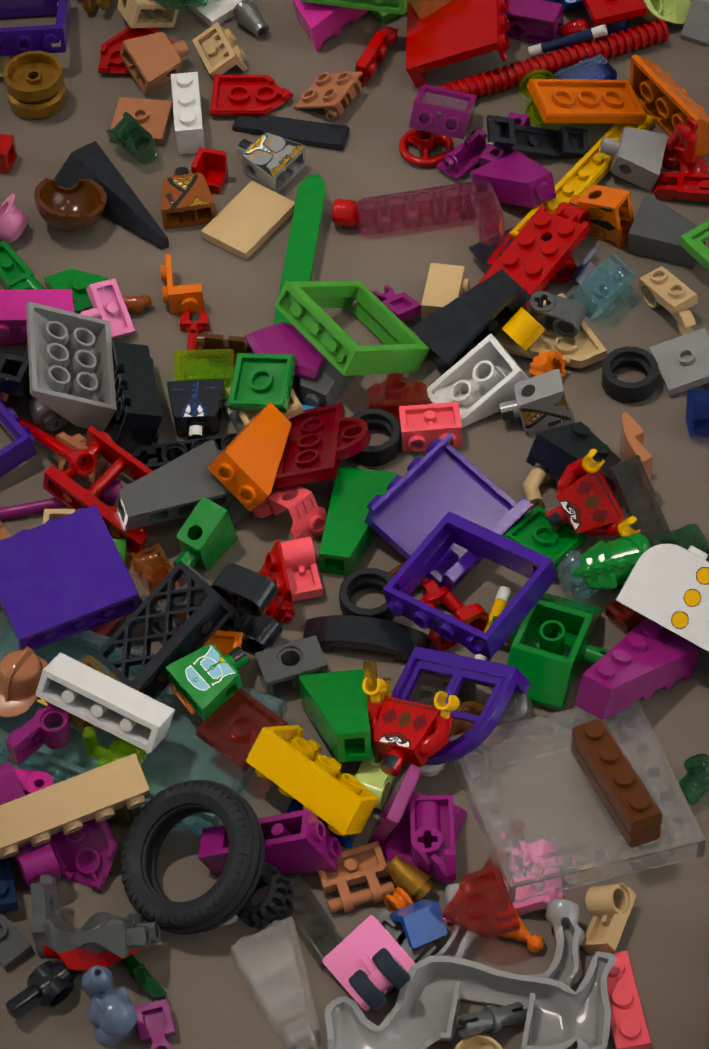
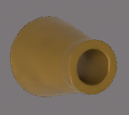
M398 854L384 868L397 887L402 888L414 903L420 901L434 886L429 880L431 876L405 861Z

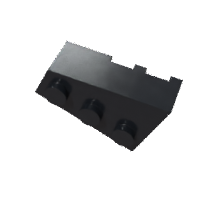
M579 421L537 433L527 457V463L535 466L536 463L551 471V478L559 481L567 465L585 457L591 449H596L597 452L592 458L597 462L605 460V463L600 468L621 507L628 504L639 476L612 452L608 445L591 432L589 427Z

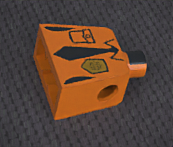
M592 185L581 197L577 195L571 197L569 204L588 210L591 214L588 235L617 249H621L628 242V233L634 221L630 191Z

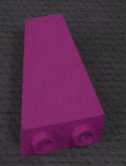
M310 809L258 818L265 842L264 862L276 867L281 873H318L317 870H323L325 873L337 872V858L341 855L340 842ZM224 825L202 829L198 859L214 875L221 874L229 851V840Z

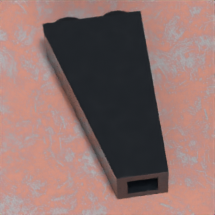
M501 269L417 323L412 330L430 348L428 353L433 350L437 354L433 359L444 370H447L489 334L495 336L531 296Z

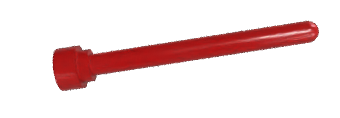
M19 418V424L22 427L27 425L36 441L67 459L70 468L81 476H87L94 471L97 461L92 453L85 449L74 450L27 420Z

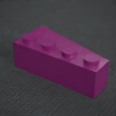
M644 619L583 673L574 705L604 720L631 707L632 701L637 699L644 701L652 697V693L660 688L667 690L673 687L675 681L679 679L686 681L692 678L701 647L662 628L656 622Z

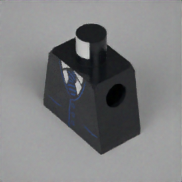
M224 379L167 381L176 435L180 437L187 436V440L219 433L224 403L226 402Z

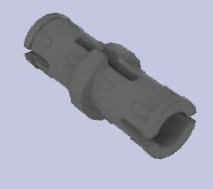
M520 1002L495 1007L494 1005L485 1006L481 1011L458 1015L455 1022L456 1029L466 1028V1030L458 1033L462 1038L483 1032L495 1034L501 1028L524 1024L526 1021V1010L516 1012L517 1009L524 1007Z

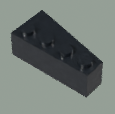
M113 342L112 353L117 407L115 414L111 418L113 442L125 451L133 453L137 448L151 446L153 443L158 442L159 426L163 413L153 371V358L150 357L149 347L147 345Z

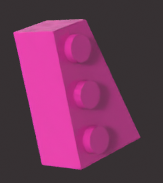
M292 0L297 20L316 51L323 47L322 43L332 35L338 36L342 32L341 28L348 22H355L369 11Z
M72 289L0 290V347L28 342L26 304L28 301L74 312Z

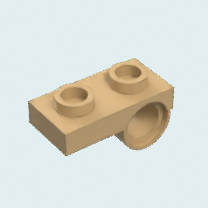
M663 266L639 278L641 295L645 303L651 308L662 305L675 316L679 312H683L698 304L697 294Z
M619 883L593 886L588 889L585 902L588 912L592 915V919L581 944L588 954L596 953V951H616L637 896L630 887Z

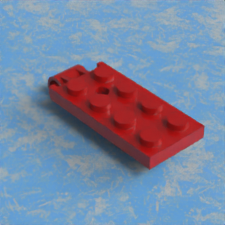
M562 202L557 207L555 213L552 214L547 212L546 206L541 205L478 284L503 269L530 296L535 292L542 291L589 233L590 212ZM529 300L524 304L523 309L527 310L529 308Z

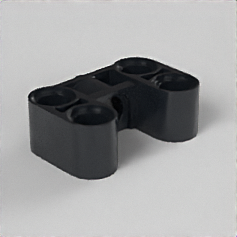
M234 563L227 564L210 587L236 610L218 630L242 632L241 649L255 656L256 652L272 647L282 634L281 625L274 618L263 614L277 595L278 588L271 579Z

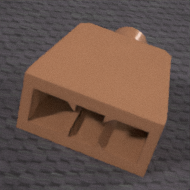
M163 32L125 40L120 51V57L144 96L171 80V74H178L182 63L180 58L189 54L184 40L171 44Z

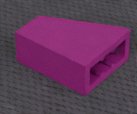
M518 150L470 171L474 195L477 198L534 208L556 198L552 172Z

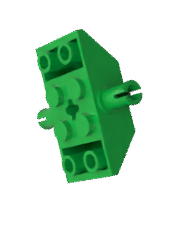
M545 592L508 637L507 640L513 643L507 665L517 667L531 682L527 694L532 703L562 711L580 665L584 663L594 665L609 651L589 645L601 617L602 608ZM493 616L492 621H495L497 617Z

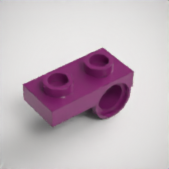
M51 703L46 707L40 708L33 718L22 727L13 730L9 738L5 740L10 759L19 766L43 745L50 749L66 747L72 739L68 715L65 710Z

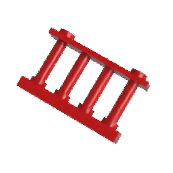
M90 426L87 429L86 446L88 448L86 450L95 457L98 454L102 455L112 465L89 489L83 488L74 481L78 474L70 466L65 471H60L51 465L44 472L43 489L70 509H75V511L80 508L97 505L112 539H125L126 550L138 559L146 550L148 536L145 532L152 525L124 531L115 504L107 506L97 497L121 472L136 481L151 473L152 470L114 443L107 433L98 431L93 426Z

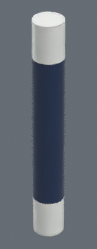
M603 24L528 47L529 55L534 57L608 35L607 27Z

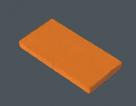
M529 79L527 88L544 123L643 124L647 117L629 80Z

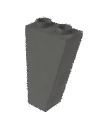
M214 440L199 445L118 490L115 507L124 531L190 516L203 496L223 508L229 507L233 494L207 469L222 452L217 450Z

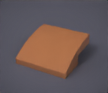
M625 412L621 416L620 459L639 476L633 492L641 500L650 495L653 456L644 448L645 431Z

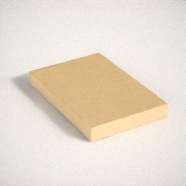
M251 181L201 230V237L247 260L293 214L295 202Z

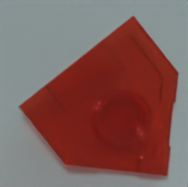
M403 373L388 374L385 381L380 384L375 383L367 389L368 409H382L390 412L399 422V406L428 404L426 384L418 380L412 382L404 378Z
M499 866L466 874L452 901L448 903L443 912V919L486 939L520 930V923Z

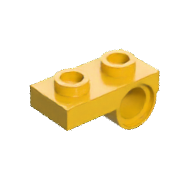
M522 307L501 328L525 351L546 330Z

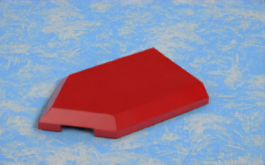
M128 27L101 44L98 73H130L120 57L123 41L158 33L159 31L155 28Z
M214 75L210 116H265L292 98L293 93L286 88L282 89L269 75Z

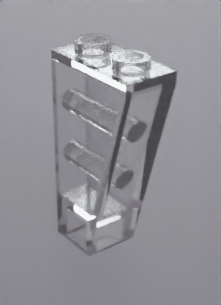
M292 916L284 920L273 921L264 930L252 936H244L234 945L230 946L235 968L283 1048L314 1049L322 1045L320 1026Z

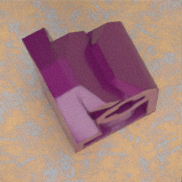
M508 0L509 11L506 12V16L510 25V29L507 30L509 37L533 44H540L561 37V28L564 26L562 4L544 0Z
M453 795L411 796L409 799L411 858L414 865L421 871L431 874L439 882L449 883L455 881L456 850Z

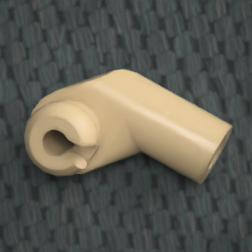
M541 465L533 467L523 483L526 498L533 504L531 508L540 507L543 504L539 487L541 484H547L548 480H551V471Z

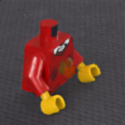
M591 449L585 457L567 465L557 483L556 497L560 506L545 513L553 529L570 521L576 534L583 533L586 536L618 537L635 533L639 534L641 532L640 529L633 530L630 527V524L637 521L635 516L621 521L625 518L624 511L600 469L605 460L597 462L592 458L597 452L596 449Z
M366 677L363 680L362 689L366 694L370 695L371 699L367 701L371 743L376 747L380 757L384 759L380 769L385 774L394 777L398 776L403 764H413L416 767L424 766L429 757H432L448 744L453 720L450 713L457 710L460 705V700L457 696L450 695L446 705L448 694L447 692L439 691L434 697L435 706L385 696L384 701H382L380 696L387 689L386 682L382 678H377V688L373 691L372 679Z

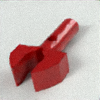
M189 309L181 315L179 324L180 331L188 332L187 355L195 357L199 348L196 345L197 335L202 331H209L210 322L209 316L200 309V318L193 324Z

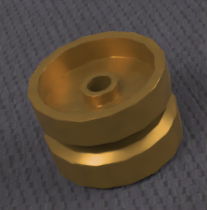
M27 51L13 57L4 67L3 78L7 89L8 104L12 112L27 119H43L53 116L63 108L66 103L67 92L65 82L63 81V68L57 57L43 51Z

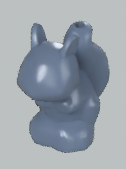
M93 966L84 974L81 983L82 990L91 999L87 1015L90 1023L93 1025V1032L97 1042L113 1047L121 1041L134 1037L138 1029L137 1013L130 998L126 995V989L124 987H120L118 991L113 989L112 971L104 966Z

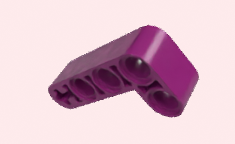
M11 762L0 765V805L26 796ZM47 843L37 847H32V844L18 848L19 853L13 856L29 892H31L30 884L40 882V875L49 874L55 877L56 880L61 879L58 861L51 846L47 845Z

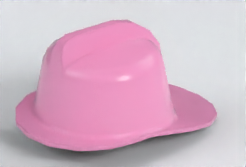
M15 194L7 197L0 207V242L5 240L8 244L15 241L29 223V217L14 203Z

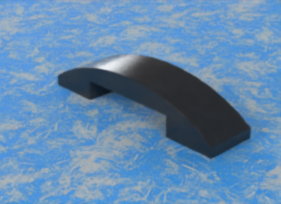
M493 115L486 117L488 143L506 152L512 153L518 150L529 157L574 159L582 158L589 151L588 130L563 126L559 130L514 124L513 118Z
M332 615L307 619L303 638L316 635L322 652L332 653L333 647L337 646L394 654L395 662L402 663L408 662L415 646L429 649L431 643L429 635L406 625L378 618L353 615Z

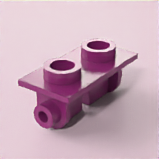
M482 129L474 130L463 144H460L452 152L446 153L444 160L436 168L459 180L479 163L478 157L488 145L486 144V132Z

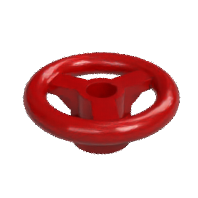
M417 129L407 131L399 142L401 156L407 162L420 167L438 165L444 160V155L452 152L454 148L451 137ZM407 144L418 147V150L422 152L421 158L410 154ZM445 144V150L440 155L430 158V153L435 147Z

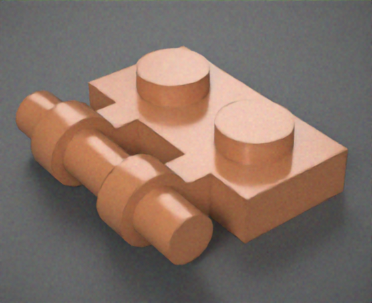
M378 841L342 851L340 857L337 858V872L325 873L323 870H317L324 894L337 891L339 897L327 900L330 913L340 910L346 913L355 910L354 906L371 901L373 904L383 902V897L387 894L393 895V890L395 889L392 881L381 885L378 882V878L389 876V873L384 870L387 864ZM367 883V889L350 893L348 887Z

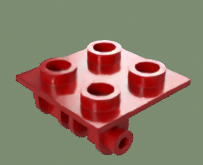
M276 540L272 550L266 554L265 563L260 572H257L271 579L278 588L277 595L263 614L275 620H280L281 623H290L295 612L289 593L291 589L280 540Z

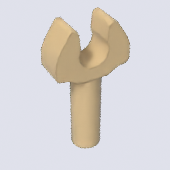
M690 310L679 312L675 316L672 314L677 322L679 336L694 331L691 327L696 326V322Z

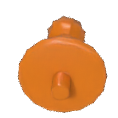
M516 908L509 910L504 917L500 914L496 917V920L500 922L495 931L496 937L524 941L527 944V949L533 953L543 949L545 945L544 938L538 934L531 935L518 915Z

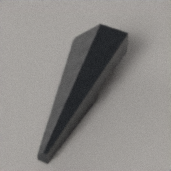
M96 141L71 152L54 178L59 186L71 188L77 184L78 179L94 180L103 187L107 194L106 205L101 216L122 228H130L142 240L147 238L156 243L157 248L160 250L169 247V241L165 233Z

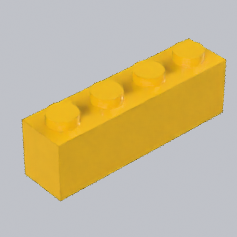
M298 725L263 727L246 759V762L255 768L254 772L259 777L274 782L279 786L278 790L286 797L296 799L303 804L304 810L310 809L316 817L323 819L328 823V828L333 833L340 836L361 833L379 799L353 775L348 773L342 774L340 772L342 765L335 758L321 755L319 752L322 747L315 740L310 739L309 742L302 737L304 730Z

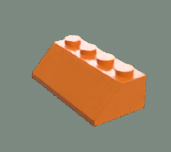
M636 54L631 56L630 84L645 113L655 117L654 122L669 137L677 124L680 123L686 126L687 118L691 117L698 123V129L695 133L698 137L695 155L702 157L708 154L709 115L705 112L704 108L697 104L688 95L687 91L681 88L672 79L671 75L665 72L658 64Z

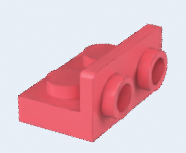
M459 402L399 406L402 451L404 453L426 451L436 438L442 440L450 432L453 434L450 445L455 449L462 448Z

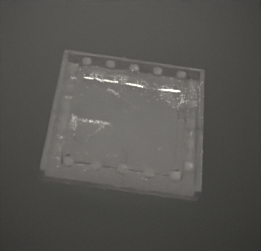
M638 699L632 701L631 707L603 721L622 749L623 755L627 757L650 793L653 803H656L662 812L661 836L655 841L634 848L628 846L572 755V729L577 725L599 719L579 707L547 714L543 717L538 716L498 725L476 749L464 757L452 761L509 903L704 856L706 839ZM463 734L449 737V742L457 739Z

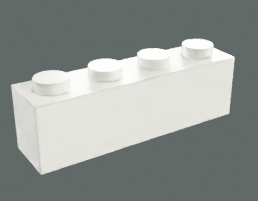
M61 652L43 669L35 696L149 753L166 737L175 709Z

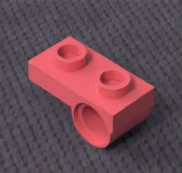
M311 536L280 542L290 584L292 602L323 596V588L316 565Z

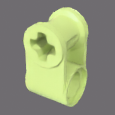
M372 744L373 760H362L359 770L354 777L379 799L375 808L382 809L388 798L394 776L387 775L380 769L384 759L380 757L376 747Z

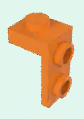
M165 254L166 265H160L162 282H167V286H162L163 303H169L170 314L185 313L189 309L191 313L200 312V309L205 311L202 283L174 286L171 254Z

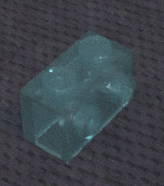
M613 252L576 288L568 299H575L583 303L587 310L585 315L594 322L600 315L606 318L617 307L614 301L617 298L623 301L634 290L631 284L638 276Z

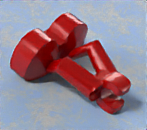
M689 117L686 120V126L680 123L677 124L668 138L662 165L667 169L677 170L678 172L708 174V164L700 156L695 155L698 138L695 133L698 129V123Z
M429 578L421 583L424 589L421 602L437 609V605L442 603L455 613V616H450L480 631L485 629L489 616L480 604L465 606L447 587L439 588L433 578ZM432 630L429 631L430 640L439 650L450 649L457 643L455 641L449 642L442 638L440 634Z

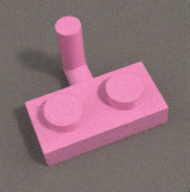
M115 278L90 284L86 288L93 308L82 311L80 314L110 321L111 340L132 335L135 332Z

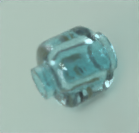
M572 551L565 554L563 561L556 568L563 592L568 596H573L576 600L588 598L597 592V589L589 588L582 577L571 576V571L579 568L581 565L580 555L582 554L580 551Z

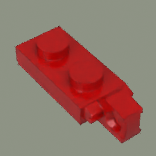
M384 24L380 31H376L356 62L355 72L363 73L358 79L362 83L361 87L365 86L369 78H374L379 61L383 62L387 56L388 47L395 46L398 38L397 28L394 29Z

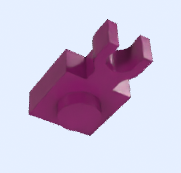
M388 285L384 286V294L376 290L372 291L402 322H407L421 315V304L405 292L396 295L394 290Z
M168 998L134 1006L142 1044L152 1041L150 1049H173L166 1039L176 1035Z

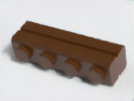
M599 718L575 726L572 729L571 753L628 846L634 848L660 838L662 812L657 804L653 803V798L627 757L623 755L622 749L603 719Z

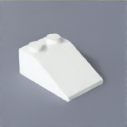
M489 334L425 389L424 393L433 404L459 402L461 425L463 428L501 411L499 403L516 400L515 383L529 377L492 334Z

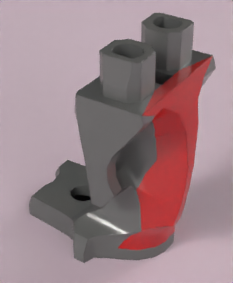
M49 874L40 875L39 883L30 884L32 920L29 930L33 936L37 953L42 960L59 959L68 969L89 970L96 965L107 967L150 947V944L160 942L158 922H143L142 914L139 913L119 917L107 912H98L92 915L82 927L75 928L59 912L55 877Z

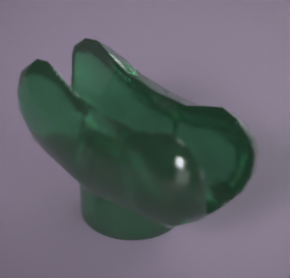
M703 753L694 755L684 762L683 765L686 773L675 784L676 798L689 805L697 804L703 795L709 791V756Z

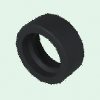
M625 346L613 350L605 357L602 363V387L611 398L623 403H636L650 397L657 388L658 363L655 357L647 350L639 347ZM635 367L644 371L647 377L634 383L623 382L614 377L612 373L619 368Z
M372 408L359 411L351 416L364 420L367 423L368 429H380L391 436L385 443L367 446L364 450L352 456L351 458L355 462L364 466H379L387 464L396 458L401 450L402 439L401 426L395 416L385 410Z
M362 568L350 573L340 585L339 601L342 614L392 621L395 615L389 611L386 602L379 607L368 609L355 606L351 602V597L357 591L366 588H376L383 591V588L393 577L377 568Z

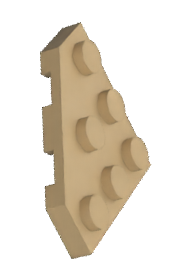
M563 293L557 295L566 298ZM529 307L526 311L530 313L532 309ZM584 320L574 338H564L558 334L544 331L527 351L502 329L494 336L509 354L533 359L539 353L554 350L557 353H563L562 360H566L565 366L579 369L601 361L607 356L606 348Z

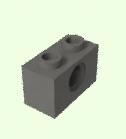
M316 635L308 638H299L291 643L277 647H268L263 651L255 653L257 672L268 701L300 692L299 675L328 672V665Z

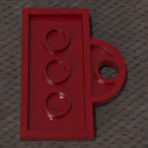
M343 403L303 410L304 413L288 419L292 424L275 477L278 489L284 487L295 488L304 483L315 481L325 482L337 477L339 460H344L358 454L369 444L371 435L367 423L360 418L345 417Z

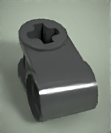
M546 291L535 292L529 300V306L532 309L529 314L535 320L540 316L539 323L546 329L545 331L558 334L564 338H574L577 335L587 312L583 303Z

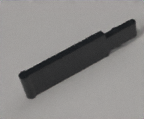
M237 115L232 130L252 135L270 133L302 145L342 151L350 128L347 125H335L277 116H269L268 119Z

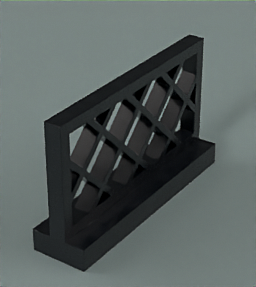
M180 560L94 656L123 684L156 699L170 684L165 667L202 648L236 609ZM185 572L188 575L187 588L175 590V582ZM207 592L209 596L199 607H194L195 594ZM187 596L186 609L174 610V598ZM167 599L166 612L153 614L154 605L159 600ZM186 616L184 624L177 631H172L173 618ZM165 620L164 633L152 635L153 622ZM145 623L144 636L132 638L134 627L137 624ZM164 640L163 647L156 655L150 656L151 642ZM143 644V657L130 659L131 645ZM123 647L122 660L110 662L107 659L115 648ZM142 664V670L130 681L129 667Z

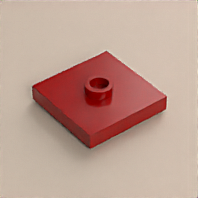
M582 0L595 27L646 15L647 7L643 0Z

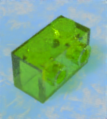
M233 349L174 350L175 381L224 379V387H229V382H232L235 369Z

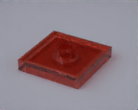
M240 688L195 730L196 736L245 772L251 766L246 762V759L262 728L288 726L289 723Z

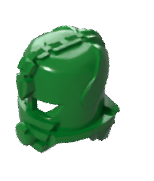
M638 533L621 536L619 539L604 542L603 539L598 540L594 546L580 555L581 565L579 568L571 571V576L582 577L589 588L615 593L616 589L623 587L639 557L651 548L649 540L644 535Z

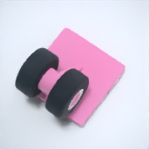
M373 915L364 920L322 960L328 970L366 1012L371 1009L378 1010L387 1002L386 995L395 987L401 989L410 981L411 977L408 971L412 965L416 964Z

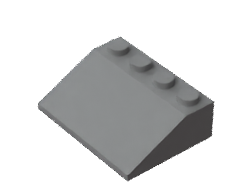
M28 301L26 304L30 394L75 426L83 428L93 426L98 431H104L117 410L110 321Z

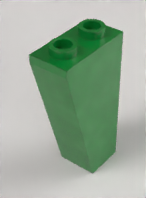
M338 467V475L335 477L319 550L320 573L348 576L355 570L377 533L364 522L369 511L366 507L377 494L383 496L388 491L387 486L398 473L364 470L355 467Z
M363 669L299 675L302 707L339 763L373 760L366 693L362 689V682L364 680Z

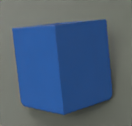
M422 899L389 913L391 921L402 923L409 947L417 948L448 934L437 901Z

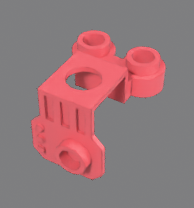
M274 481L272 487L274 492L252 510L256 518H265L271 514L277 516L284 510H288L293 522L290 530L293 539L311 536L312 542L323 535L327 518L325 508L317 505L312 491L301 486L278 489L276 481Z

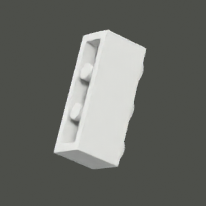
M198 72L171 74L178 155L197 153L199 147L205 148Z

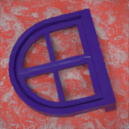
M415 646L390 697L410 701V696L423 671L426 674L451 679L445 690L448 694L446 705L450 695H458L464 682L494 688L480 716L460 711L450 713L453 719L474 724L463 735L448 742L444 748L432 757H429L425 765H440L458 760L482 744L498 724L513 692L526 695L531 682L515 666Z

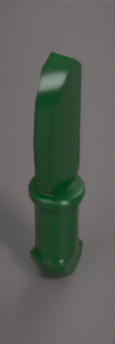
M133 954L119 961L127 968L131 977L135 979L140 988L151 999L158 1001L167 998L166 991L145 969L144 964H140Z

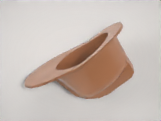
M26 647L24 650L12 651L4 656L0 662V717H18L27 712L38 698L35 696L42 671L48 664L44 659L35 655L30 647Z

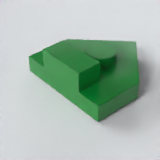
M70 268L48 276L44 280L47 289H72L74 312L80 314L82 311L93 308L86 288L90 284L108 280V277Z

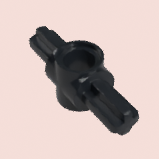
M49 960L42 963L28 977V987L7 1001L6 1008L11 1017L19 1019L39 1004L43 1007L47 1005L49 1007L57 1006L72 992L74 988L73 980L87 970L68 969L63 963L58 961L53 963Z

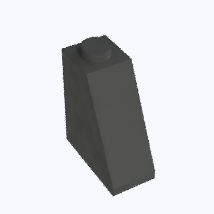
M645 194L628 233L627 253L693 269L697 260L679 245L680 236L694 229L697 225L651 195Z
M326 359L316 381L301 378L302 404L316 408L335 404L355 375L343 376Z

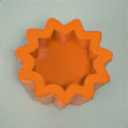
M552 350L535 356L533 362L530 363V378L559 368L563 382V376L567 373L564 368L566 360H562L563 353H557Z

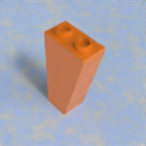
M272 402L254 416L207 467L249 512L271 494L292 424Z

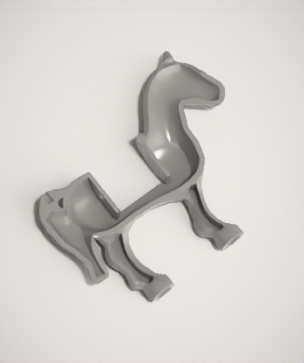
M450 884L445 888L444 902L452 912L454 927L447 943L436 955L428 956L411 966L408 971L411 977L410 981L399 990L395 1006L379 1026L365 1017L356 1001L346 996L332 1000L326 1006L324 1012L328 1040L327 1049H427L438 1040L452 1041L461 1001L494 1005L496 1007L513 1004L514 1002L522 1003L524 1007L517 1010L525 1009L527 1015L521 1049H573L576 1042V1049H606L611 1023L607 977L617 958L609 952L596 951L584 979L575 992L572 988L578 983L583 974L579 950L585 938V932L578 925L581 909L578 904L570 900L554 899L549 900L546 904V919L554 929L556 951L554 959L546 972L543 974L520 975L497 970L484 964L464 959L473 941L481 933V918L475 911L479 893L475 888L468 885Z

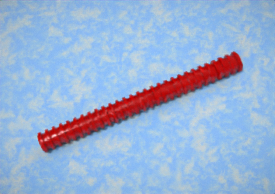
M658 19L656 22L651 21L649 24H642L641 27L635 26L633 29L621 30L618 34L611 33L610 36L605 35L603 38H595V41L591 39L587 43L581 42L579 45H572V48L569 46L565 47L564 51L562 49H558L556 53L551 51L548 55L546 53L541 54V58L535 56L533 60L531 58L526 59L525 62L521 60L517 64L511 63L509 67L505 65L502 66V69L499 67L495 68L494 72L488 70L486 74L481 72L478 76L471 75L470 79L465 77L463 81L458 79L455 80V83L448 82L447 86L441 84L439 87L477 95L476 98L479 99L483 95L489 96L491 92L496 94L498 90L501 92L505 91L506 87L512 89L514 85L519 87L522 83L524 85L528 84L529 79H544L545 76L552 77L553 73L559 75L561 71L565 73L568 72V69L571 71L575 70L576 66L582 68L584 64L588 66L592 62L594 64L598 63L599 59L605 61L607 57L611 59L615 55L618 57L622 53L628 54L630 50L635 52L638 48L641 50L645 46L651 47L653 44L658 45L660 42H667L669 39L668 26L663 19ZM445 96V100L450 101V96Z

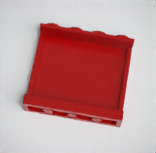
M407 0L406 71L415 87L418 88L426 84V71L496 50L502 61H507V49L510 48L507 30L510 29V25L506 16V12L509 11L508 0Z

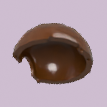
M45 178L35 187L34 192L36 208L45 222L58 230L69 232L80 231L94 224L103 214L107 198L103 187L92 179H78L75 186L63 188L57 184L56 179Z

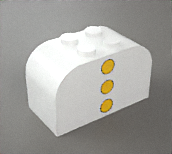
M659 544L649 548L637 560L615 600L709 652V562L706 561L708 554L692 545L688 550L675 544Z

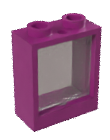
M423 84L413 102L409 128L463 140L472 122L477 95Z

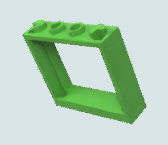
M361 281L285 282L274 305L343 376L415 373L419 371L430 349ZM354 299L358 302L356 306L352 304ZM321 308H348L385 345L359 346Z

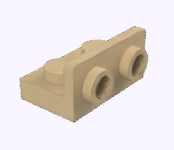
M216 22L192 40L204 65L213 78L214 75L224 74L236 64L243 72L248 69L244 62V59L247 57L238 44L235 45V42L238 40L230 28L225 30Z

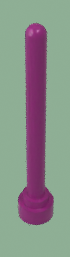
M113 480L97 498L100 501L105 500L106 503L112 502V505H114L118 490L122 489L121 480ZM55 497L0 508V520L44 512V509H62L68 506Z

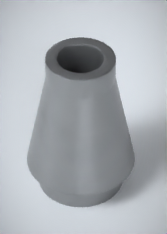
M242 0L235 6L233 15L237 23L254 33L257 38H261L268 33L269 26L265 23L254 2Z

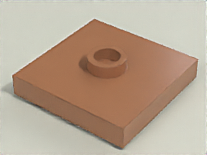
M119 97L109 131V141L163 146L173 110L172 101Z

